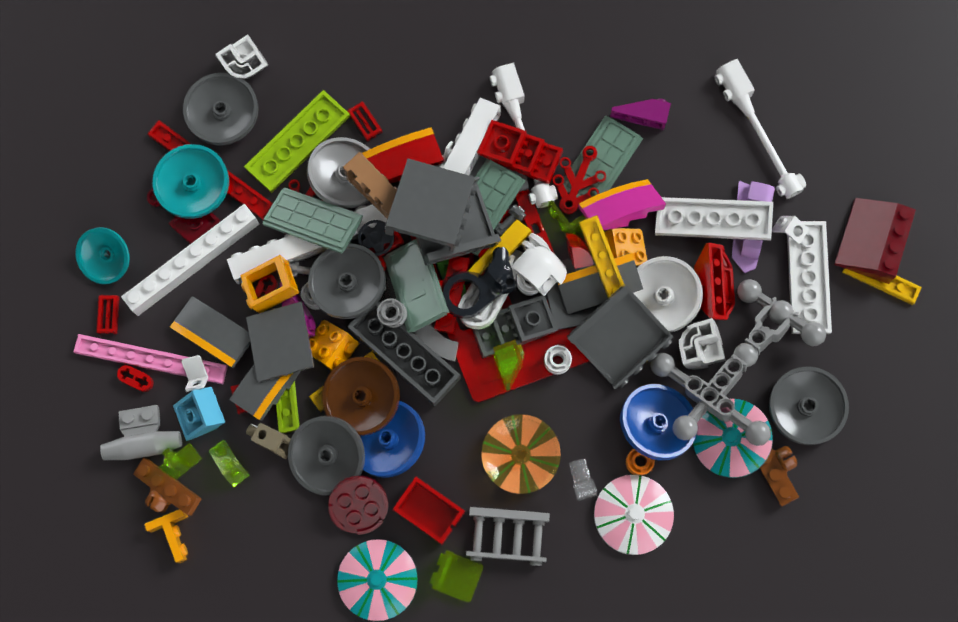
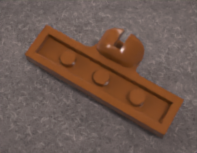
M788 446L778 450L771 448L769 457L760 467L782 507L799 498L798 493L787 476L788 471L797 466V460L795 456L785 461L783 460L792 455V451Z
M143 457L133 474L150 487V493L145 499V504L147 506L150 505V508L156 512H166L172 503L186 515L192 516L202 499L147 458Z

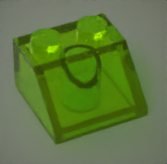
M516 340L493 347V356L506 391L511 389L524 359L521 344L517 345Z

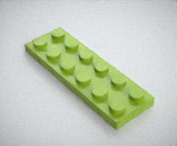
M323 90L244 166L245 169L272 193L312 154L319 144L326 141L350 117V114Z

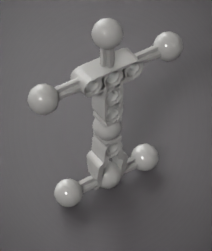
M747 279L741 282L737 288L739 298L746 303L756 302L764 308L755 317V327L750 332L749 339L746 338L745 343H741L735 348L731 358L724 363L709 383L698 376H687L675 367L674 359L667 353H658L651 361L650 367L655 375L659 377L669 376L683 386L686 395L697 403L688 416H680L675 420L672 429L675 436L681 440H690L695 437L698 431L697 422L708 411L719 420L724 422L732 421L743 429L747 440L755 446L766 444L771 437L769 426L762 421L752 422L736 411L734 402L726 397V395L740 380L742 372H746L747 367H751L756 363L760 352L772 341L779 342L790 326L801 332L802 340L809 346H818L824 342L826 338L825 328L820 323H807L799 318V312H794L789 302L784 300L777 301L776 297L771 299L763 294L761 286L757 281ZM768 315L774 323L780 325L777 330H770L769 327L762 325ZM757 338L761 339L762 342L755 343L753 340ZM731 367H736L739 370L737 372H731L729 369ZM723 381L727 385L720 387L717 383ZM697 385L699 388L692 390L689 386ZM712 396L715 399L713 401H707L705 400V397ZM727 407L731 411L728 413H724L721 411V409Z

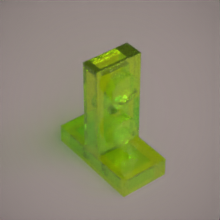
M189 443L178 452L169 448L162 452L165 457L163 459L164 463L159 467L177 480L203 458L193 445Z

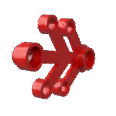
M586 146L583 149V161L576 177L571 168V160L567 157H563L560 160V167L564 169L572 187L568 194L564 186L563 176L557 174L553 177V184L557 186L562 197L560 209L565 214L575 213L579 203L592 197L590 195L591 191H596L599 194L597 188H590L587 194L577 197L579 190L606 180V173L602 170L597 171L594 176L583 180L590 162L597 158V150L593 146ZM592 150L593 155L589 156L586 152ZM566 160L569 162V165L563 166L562 162ZM603 174L604 178L600 180L597 178V175ZM561 178L562 182L558 184L555 182V179ZM566 202H572V207H566Z

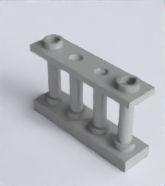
M470 507L469 515L475 520L473 552L466 551V556H470V560L482 561V558L530 561V565L542 566V562L546 563L547 558L540 557L542 526L549 522L550 513ZM485 518H493V522H495L493 553L481 552L482 528ZM505 519L513 520L515 524L512 555L501 554L502 527ZM525 521H533V525H535L532 556H520L522 526L525 524Z

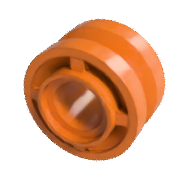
M635 449L631 450L626 457V467L633 475L644 476L653 469L655 459L648 458ZM636 457H642L645 460L643 467L636 465Z

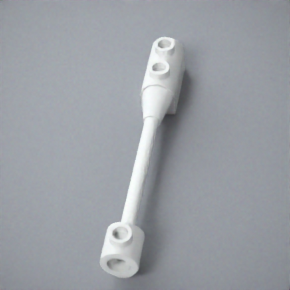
M735 59L717 69V75L714 76L715 81L719 86L724 85L726 89L723 91L725 99L727 101L732 100L744 115L748 117L781 177L778 181L779 186L776 187L777 193L781 197L785 195L787 199L798 195L806 187L805 179L801 174L787 173L754 114V108L750 100L755 89L738 59Z
M514 63L499 66L492 71L493 75L490 76L492 87L497 86L498 92H495L497 103L502 102L514 121L516 128L525 130L519 104L524 103L525 95ZM533 179L535 186L531 189L532 193L529 194L530 203L532 205L536 204L537 208L552 205L555 202L554 200L558 199L555 186H549L547 183Z

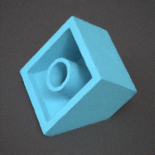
M212 387L193 390L173 405L186 441L211 432L225 423L223 413L220 410Z

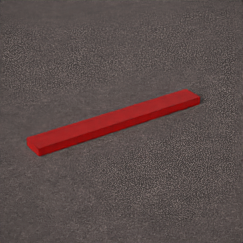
M160 120L147 133L150 138L168 151L179 146L191 144ZM228 171L229 188L227 194L241 205L245 204L252 213L264 221L273 203Z

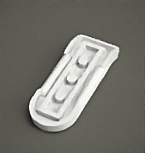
M515 250L509 257L510 265L512 266L524 252ZM512 268L513 277L516 281L518 273ZM470 284L458 308H471L478 302L480 293L474 284ZM509 293L497 297L477 316L468 319L460 318V320L471 329L488 327L494 322Z

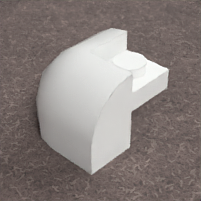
M246 35L233 45L229 44L215 54L226 71L237 78L247 79L268 66L267 61L249 35Z
M544 246L532 249L529 247L511 266L543 296L547 294L556 282L562 284L567 274L566 266Z
M713 318L693 323L687 326V329L682 333L679 339V349L683 365L687 369L708 368V365L726 361L721 336Z

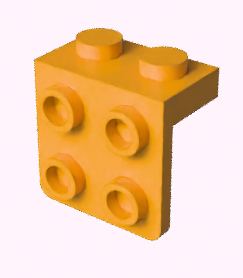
M615 228L604 232L614 258L632 253L636 266H640L648 261L643 233L640 229Z
M323 320L315 330L316 336L309 338L313 358L323 363L331 371L343 361L348 360L360 344L348 332L326 320Z

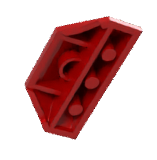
M706 243L694 265V271L698 275L703 289V299L700 308L710 319L725 321L728 320L729 314L735 306L733 267L724 252L723 245Z

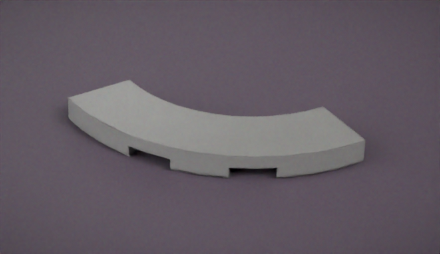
M432 323L414 332L420 340L441 358L456 361L459 343L443 337L434 329Z

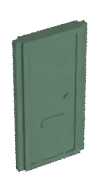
M605 115L585 147L593 146L596 148L597 158L590 162L583 180L594 176L599 170L606 173V180L579 190L577 197L587 194L590 188H597L599 194L610 190L643 138ZM588 150L586 154L591 156L593 155V151ZM582 151L571 166L575 177L583 161ZM598 174L597 178L601 180L604 178V175ZM565 175L564 186L569 194L572 187ZM591 191L590 195L593 197L597 195V192Z
M486 159L475 177L479 176L480 178L477 184L493 230H495L526 180L492 160ZM481 250L473 252V254L478 256Z
M284 187L266 214L262 224L342 254L362 222L363 215Z
M416 239L384 257L396 298L407 309V318L404 323L408 333L415 332L449 313L434 265L425 266Z

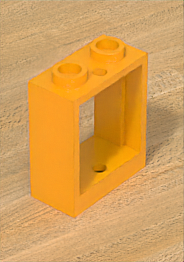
M281 255L240 275L242 279L241 287L247 295V305L259 314L299 294L289 262ZM277 270L283 286L258 299L253 282Z

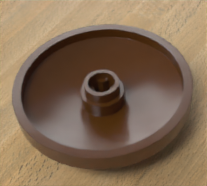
M368 357L351 358L336 366L327 377L322 393L323 407L326 415L346 421L357 431L359 436L370 435L383 429L394 417L400 399L399 385L392 371L383 363Z

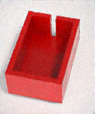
M418 477L413 479L393 508L397 514L441 545L444 544L453 531L450 528L451 525L456 527L465 514V510Z

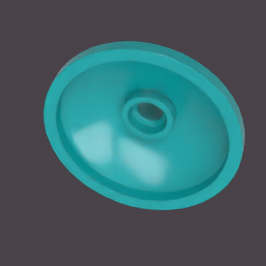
M104 227L90 229L79 238L76 245L77 264L82 273L90 280L99 284H110L121 279L126 273L130 261L129 250L125 241L115 231Z

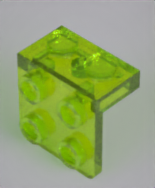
M446 550L445 554L441 553L437 564L440 565L438 573L434 572L430 584H433L432 589L462 601L470 602L481 576L483 565Z

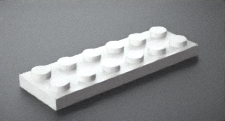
M661 197L666 206L664 210L657 211L655 235L771 240L773 202Z
M801 221L809 228L801 243L797 244L787 235L790 305L794 312H799V318L807 323H820L825 328L826 334H831L826 221ZM798 225L793 229L795 236L801 234V228ZM791 326L792 334H801V332Z

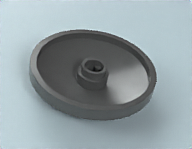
M214 73L199 79L189 89L183 103V115L190 131L198 139L212 145H228L244 138L254 127L259 110L258 101L251 86L244 79L234 77L229 73Z
M351 243L348 244L342 254L329 249L323 252L312 265L308 278L309 292L318 308L327 315L339 319H352L369 312L381 299L386 284L385 271L379 258L368 248Z
M799 367L787 372L775 383L769 397V412L775 427L787 439L802 445H818L834 438L842 430L849 414V401L844 387L832 374L816 367Z
M319 416L304 422L294 432L288 447V461L294 477L304 488L316 494L330 495L334 487L342 480L361 475L365 463V450L359 434L349 423L333 416Z

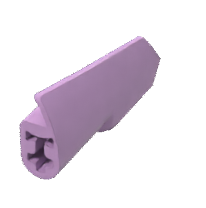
M739 181L737 200L772 202L775 188L771 185L751 181L750 185ZM733 239L732 259L744 274L756 269L763 240Z

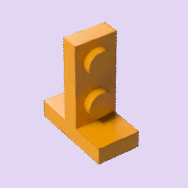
M180 509L144 524L147 532L152 533L159 529H164L176 563L187 561L186 555H188L185 544H181L179 536H181L178 525H174V523L188 518V515Z

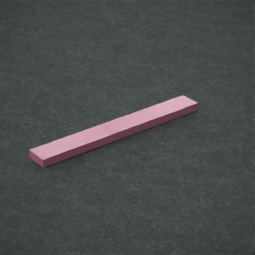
M78 334L73 351L75 354L187 377L181 361L189 357ZM202 360L208 375L207 381L223 385L228 366Z

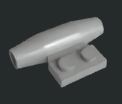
M158 405L119 411V425L125 437L102 444L100 452L103 460H131L154 456L182 447V437L180 431H158L160 426Z

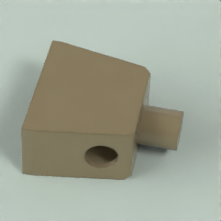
M262 423L258 426L254 424L249 425L246 434L252 437L251 441L287 459L291 440L289 437Z

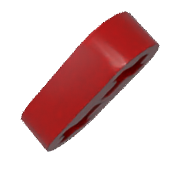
M268 274L259 280L255 290L258 299L263 294L266 295L277 289L278 284L274 276ZM269 279H271L273 285H269L267 290L265 291L266 285L264 284V282H268Z
M128 365L118 369L117 377L123 383L142 392H148L152 389L154 383L149 375ZM129 371V373L134 376L133 379L129 377L125 378L123 372ZM138 378L141 380L146 379L148 385L142 386V384L137 382Z

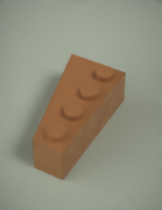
M359 152L343 166L346 178L388 219L397 188L393 187L388 179Z

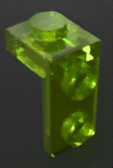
M552 200L548 203V213L553 219L556 218L559 221V227L564 233L575 234L576 232H582L579 222L586 219L583 214L569 223Z
M222 440L209 450L222 475L233 487L250 476L237 460L225 440Z

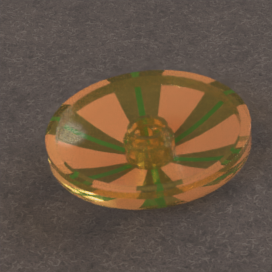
M512 415L498 421L489 430L482 445V463L488 477L499 488L510 493L528 494L540 490L552 480L559 467L561 451L554 431L545 422L530 415Z

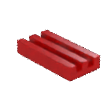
M363 101L347 110L367 142L372 137L375 138L377 134L383 133ZM362 107V109L364 110V112L376 128L375 131H373L369 123L366 121V119L360 112L359 108ZM354 111L357 113V115L359 116V118L362 120V122L364 123V125L366 126V128L368 129V131L370 132V134H367V133H366V131L364 130V128L362 127V125L360 124V122L358 121V119H357L356 116L354 115V113H353Z
M99 295L96 333L117 334L118 295ZM104 300H107L105 329H102ZM113 300L112 329H110L111 304Z

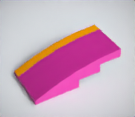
M646 179L597 194L579 203L578 207L586 219L598 215L603 230L626 227L631 220L646 218L648 212L664 210L666 203L650 181Z

